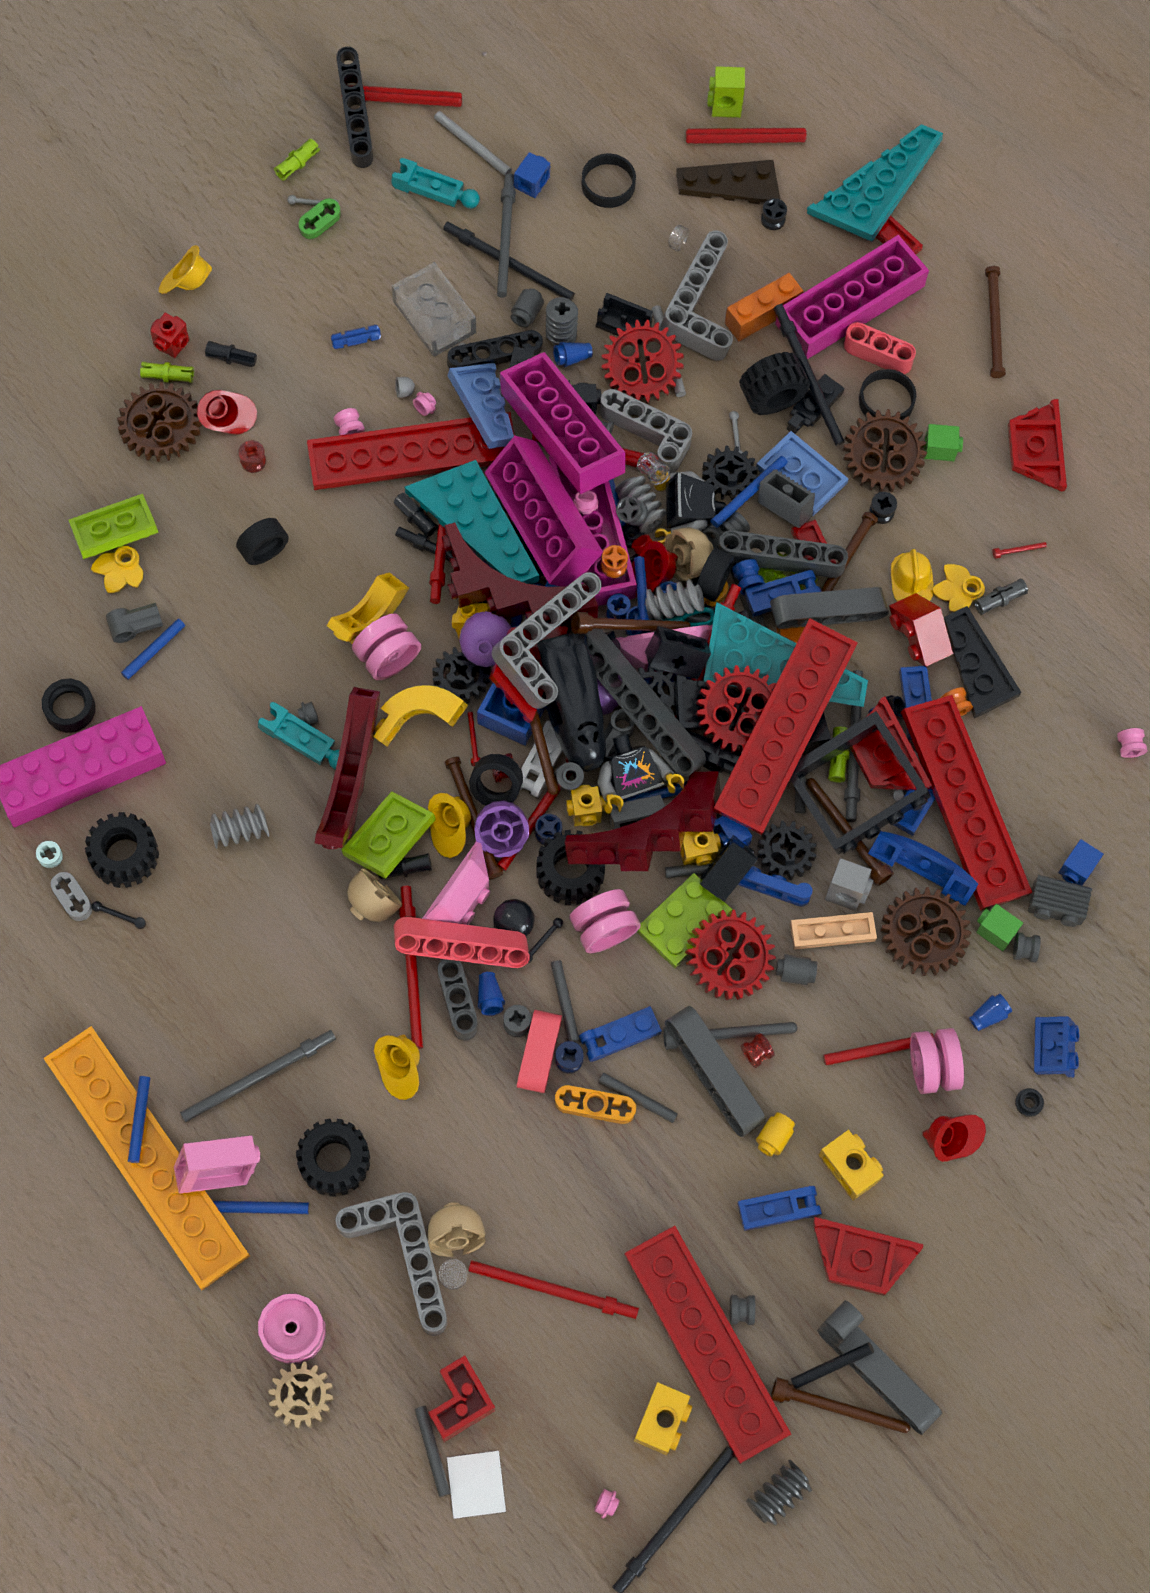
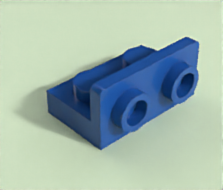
M1069 1016L1035 1017L1034 1072L1037 1075L1065 1074L1068 1078L1075 1076V1069L1079 1067L1078 1053L1075 1052V1042L1079 1041V1027L1075 1025Z

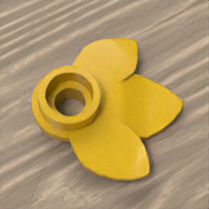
M121 546L115 553H103L94 561L91 567L92 572L105 575L104 585L107 593L118 592L126 584L137 588L143 579V570L139 566V554L130 546ZM126 557L131 558L128 562H122Z
M955 564L944 565V573L947 580L938 583L932 589L933 594L938 599L949 601V611L951 612L966 606L969 608L971 603L975 599L982 597L985 592L984 583L980 578L971 576L965 567ZM972 587L975 589V592H970L967 588Z

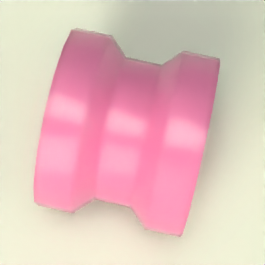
M347 408L334 416V422L340 428L339 435L364 432V425L358 420V410Z
M1131 728L1117 734L1118 741L1122 745L1120 749L1121 757L1133 758L1147 753V745L1143 743V738L1145 737L1143 729Z

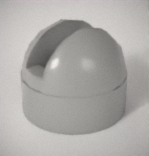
M396 377L395 389L397 397L410 396L415 388L413 380L409 377Z

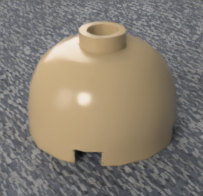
M691 527L673 530L665 538L664 546L666 549L678 556L674 576L680 581L699 577L708 556L713 550V545L700 530Z
M362 868L349 883L347 894L348 900L352 904L350 911L361 921L366 918L372 922H381L394 915L402 903L387 885L383 886L378 881L379 878L365 868Z
M449 1203L431 1217L427 1228V1239L432 1253L439 1256L453 1257L452 1251L464 1249L463 1255L478 1250L485 1244V1228L481 1217L474 1209L459 1203Z

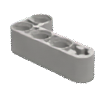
M609 389L602 394L600 401L601 417L608 422H614V425L658 445L657 469L666 472V474L676 472L691 446L692 428L690 425L618 390ZM630 415H638L639 417L632 418ZM658 425V426H661L662 428H661V429H655V428H653L652 426ZM681 436V437H683V438H685V439H683V440H678V439H676L675 437ZM669 456V457H672L673 459H672V460H666V459H664L663 457Z

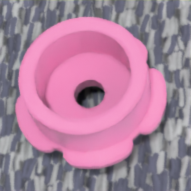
M417 393V397L413 399L415 409L423 416H427L429 413L433 414L436 410V400L430 393Z
M586 491L582 494L578 492L573 503L580 513L590 514L598 508L599 501L594 492Z
M606 1489L602 1491L594 1509L595 1512L602 1515V1519L607 1514L613 1516L619 1504V1499L615 1498L616 1491L610 1492Z

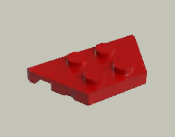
M1053 399L1048 405L1040 409L1036 407L1028 411L1026 415H1019L1009 420L1008 434L1011 467L1014 472L1059 491H1065L1067 482L1059 400Z
M565 626L556 627L541 640L564 635L567 633L568 628ZM511 627V628L508 630L507 635H508L511 631H513L516 627ZM523 630L524 637L531 640V634L527 630ZM536 643L529 651L542 666ZM503 645L505 654L512 656L511 649ZM495 662L490 679L497 688L504 692L507 700L511 704L514 703L524 715L522 718L530 723L533 721L537 709L528 704ZM521 667L522 675L529 678L528 670ZM538 688V694L542 698L544 691Z
M885 696L882 697L870 714L877 711L928 790L931 789L932 784ZM878 730L850 747L871 789L917 790Z
M817 1217L813 1220L827 1281L883 1296L886 1295L920 1253L924 1245Z

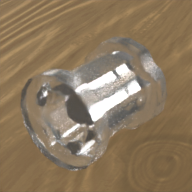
M647 452L637 462V469L641 473L647 474L652 484H662L668 479L670 468L666 464L660 463L655 453Z

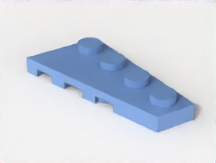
M495 363L450 368L447 376L488 448L506 446L514 435L509 416L505 413V400L499 390L501 385L499 378H496Z

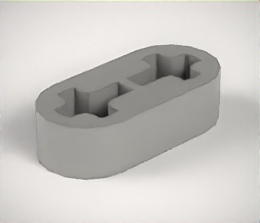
M60 872L56 874L51 880V888L71 919L75 921L86 920L92 913V905L88 897L70 873ZM61 881L69 883L68 887L71 893L68 895L64 889H59ZM75 898L80 905L84 904L82 906L84 910L80 913L74 910L75 907L72 900Z

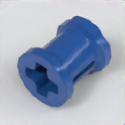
M620 593L610 596L607 602L606 617L614 619V616H616V619H626L631 607L629 598Z

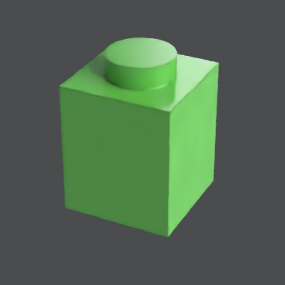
M928 425L925 434L927 444L924 447L927 455L924 459L955 461L957 453L962 452L963 437L959 436V426Z
M995 904L991 911L986 908L978 918L977 922L981 925L976 933L1001 951H1004L1023 925V922L998 904Z

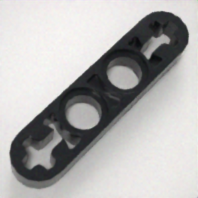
M528 330L455 346L448 352L447 365L450 369L495 363L497 365L510 362L513 352L504 353L500 347L504 344H509L513 348L514 346L519 347L518 342H520V347L534 350V356H536L542 350L543 337L537 331ZM531 340L532 343L536 344L535 346L531 347V344L527 343V341ZM484 349L489 352L490 356L482 359L476 355V352ZM455 356H459L460 359H463V362L458 363Z

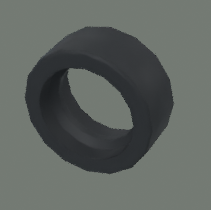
M266 518L248 527L238 538L236 548L249 565H258L278 555L288 543L289 535L276 518Z
M717 548L711 551L697 582L702 589L704 598L713 602L717 600L734 562L733 555Z
M72 678L60 679L52 683L45 690L42 697V710L49 724L56 730L65 733L77 732L85 728L92 721L95 714V701L89 688L81 681ZM72 692L81 695L84 700V708L77 716L62 719L55 715L53 704L59 696Z
M489 754L482 757L475 764L469 780L470 791L474 798L485 806L496 801L513 803L521 789L523 774L518 763L512 758L502 754ZM486 770L502 771L509 776L512 786L508 791L494 792L483 785L480 778L481 774Z

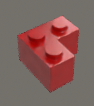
M917 593L889 605L891 616H889L890 623L895 630L905 634L908 638L910 645L908 652L914 661L927 667L953 654L943 614L939 606Z
M465 1355L439 1370L453 1398L428 1412L444 1442L495 1412L494 1404Z

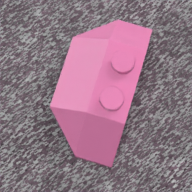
M713 625L672 630L708 640ZM654 632L616 638L620 643V652L637 670L642 667L647 672L649 664L645 650Z
M477 841L474 843L422 919L465 925L471 923L475 916L474 909L478 903L482 905L490 894L489 878L481 843Z

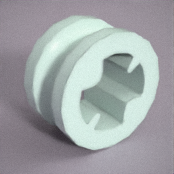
M45 841L36 849V857L43 867L54 868L61 863L63 854L57 843ZM46 850L56 851V853H53V859L42 858V856H46L44 853Z

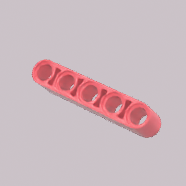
M413 917L400 918L394 924L395 947L400 953L509 968H521L529 961L527 938L518 931Z

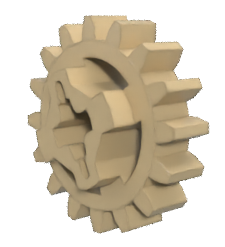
M306 1362L302 1363L301 1369H297L295 1364L291 1363L290 1372L287 1373L284 1369L280 1370L283 1376L281 1380L273 1378L272 1381L277 1388L269 1390V1394L275 1397V1400L269 1404L271 1407L279 1408L274 1415L277 1418L284 1415V1424L286 1426L293 1420L295 1421L296 1429H300L302 1422H305L310 1428L312 1427V1419L316 1418L321 1422L323 1419L320 1413L322 1411L330 1412L326 1401H333L334 1397L327 1394V1391L331 1390L333 1385L332 1383L324 1384L328 1375L325 1372L317 1375L319 1370L317 1365L308 1370ZM308 1376L312 1379L302 1382L297 1381L294 1377ZM287 1385L289 1388L288 1397L282 1403V1391L284 1386ZM293 1385L303 1392L308 1390L306 1397L310 1403L309 1406L300 1399L294 1401L297 1398V1394ZM320 1388L321 1398L319 1404L316 1406L314 1403V1396ZM296 1409H306L308 1414L295 1415L290 1412Z

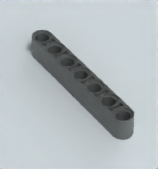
M602 629L588 631L586 634L587 643L595 665L597 679L677 774L688 776L701 768L706 761L702 748Z

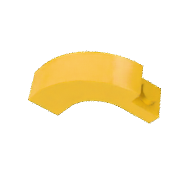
M390 572L378 575L366 595L353 609L347 613L331 617L326 626L333 631V634L338 639L346 642L349 641L353 644L356 637L368 625L383 616L394 613L409 587Z
M422 685L407 688L392 696L380 708L388 714V717L380 720L375 728L376 733L373 737L388 747L403 724L411 717L419 714L437 716L453 727L468 705L450 691L436 686Z

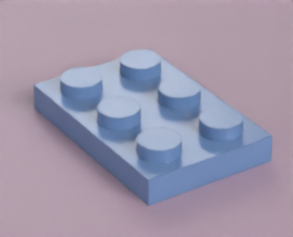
M792 431L756 465L758 471L762 473L780 456L785 457L788 463L779 472H782V475H786V477H790V480L798 482V485H802L803 488L810 490L811 493H815L812 516L819 512L848 483V478Z

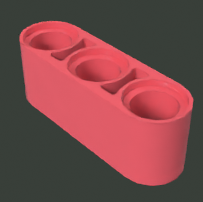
M859 322L852 323L847 328L843 345L849 354L884 369L896 370L903 374L911 370L916 350L910 343Z
M534 1010L517 1088L545 1093L562 1015Z

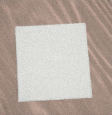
M499 1451L447 1457L454 1519L506 1512Z

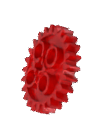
M636 320L635 327L633 328L627 322L625 332L617 328L618 337L609 336L613 344L604 345L605 350L609 354L602 355V359L608 361V363L601 365L602 370L610 371L604 375L605 380L613 379L609 385L610 388L613 389L618 386V391L625 392L626 395L631 397L635 396L639 401L641 397H645L647 404L650 403V396L653 395L659 401V393L661 391L668 396L667 386L676 388L673 378L681 379V374L676 370L684 369V364L677 362L683 359L684 355L683 353H676L681 348L680 343L673 344L676 335L667 337L668 327L660 331L659 322L652 328L650 327L649 320H646L644 326H641L640 322ZM638 340L643 341L644 356L647 361V384L643 383L640 363H636L640 361ZM651 342H657L661 345V348L658 352L651 353L646 349L647 345ZM628 345L636 349L635 353L629 357L621 353L622 349ZM654 367H660L664 370V374L660 378H654L650 375V371ZM631 370L639 374L638 379L633 382L625 379L626 373Z
M735 665L733 673H730L728 668L725 667L723 669V677L717 672L714 673L715 683L707 680L705 684L709 690L701 689L699 692L705 699L696 701V704L703 707V709L696 712V715L704 716V719L698 725H707L708 729L704 732V736L712 733L714 735L711 741L712 744L718 740L722 741L721 750L727 744L730 745L731 753L736 751L737 746H740L741 751L743 750L751 733L747 734L741 730V722L749 721L754 729L763 709L753 707L751 703L752 697L762 698L765 707L776 683L770 685L766 683L769 678L768 674L762 679L759 678L760 669L750 674L749 666H746L743 672H740L738 665ZM734 685L738 687L740 691L739 697H730L727 693V686ZM751 688L750 695L743 706V710L746 712H743L738 717L734 730L730 731L729 726L737 712L735 707L741 703L746 689ZM717 710H725L729 715V720L727 722H720L716 718Z
M724 910L718 912V918L712 913L708 916L709 923L704 919L701 920L699 925L702 930L699 928L692 930V933L697 938L687 940L693 948L685 951L686 954L693 956V959L686 962V965L695 967L690 976L699 975L700 977L696 985L698 986L705 982L707 984L705 993L715 989V998L720 997L724 992L726 1000L732 999L733 993L736 999L740 1000L743 998V991L747 996L753 995L752 987L756 990L763 988L760 981L766 982L770 979L765 972L774 970V967L769 965L768 962L776 959V956L768 953L769 950L775 947V945L766 943L771 934L762 935L761 933L765 925L756 927L754 926L756 917L747 921L746 912L741 913L737 917L735 910H731L728 917ZM722 929H726L731 933V942H726L722 939ZM742 934L744 939L732 954L734 959L728 961L721 975H718V969L729 956L727 951L735 947ZM745 945H749L753 948V958H749L745 955ZM708 952L716 955V965H712L707 961ZM731 967L739 971V981H735L730 977L729 971Z

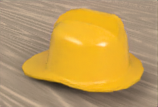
M192 246L183 258L169 271L159 286V293L166 294L175 287L194 290L204 283L212 271V267L199 255V246Z
M911 549L910 552L901 553L895 557L891 563L890 571L892 591L896 601L898 602L915 593L930 601L933 597V573L926 556L916 552V549Z
M446 793L435 794L428 804V811L434 813L436 819L430 826L432 842L438 853L444 857L452 858L458 856L463 851L466 842L465 829L469 826L471 813L466 803L459 796L452 797Z
M405 1034L397 1037L389 1035L380 1037L375 1043L374 1054L385 1088L397 1099L407 1100L412 1098L419 1087V1076L416 1068L420 1060L419 1049Z

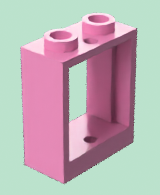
M244 1136L183 1144L174 1165L179 1194L247 1185L251 1175L254 1174L257 1163L260 1162L259 1147L254 1145L253 1137Z

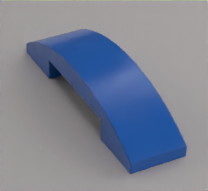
M880 831L868 853L891 867L897 862L943 887L942 894L945 896L950 894L951 899L959 901L964 906H966L978 886L975 879L952 860L934 849L904 836Z

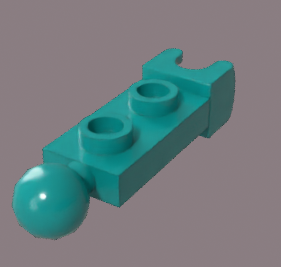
M400 158L399 160L401 164L400 173H392V186L406 193L411 191L452 207L455 206L457 200H460L462 205L469 209L475 208L479 204L480 196L474 189L462 191L464 182L417 166V162L406 158Z
M271 702L270 713L276 719L268 721L265 718H260L258 728L319 765L322 764L325 758L328 759L330 766L336 770L340 749L332 750L335 740L288 713V710L279 704Z

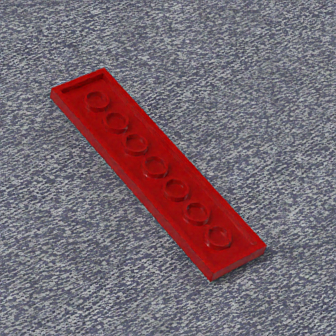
M505 412L509 416L513 435H515L511 412ZM471 417L307 440L314 490L442 473L474 460L477 461L480 467L490 466L505 448L504 446L489 449Z
M809 618L714 806V810L717 813L761 835L763 834L858 642Z
M953 695L904 708L901 714L923 769L932 784L931 789L963 869L978 883L973 894L980 911L994 907L995 904L1001 905L1032 894L1033 892Z
M676 1226L625 1252V1258L725 1440L732 1449L737 1462L741 1464L790 1436V1430Z

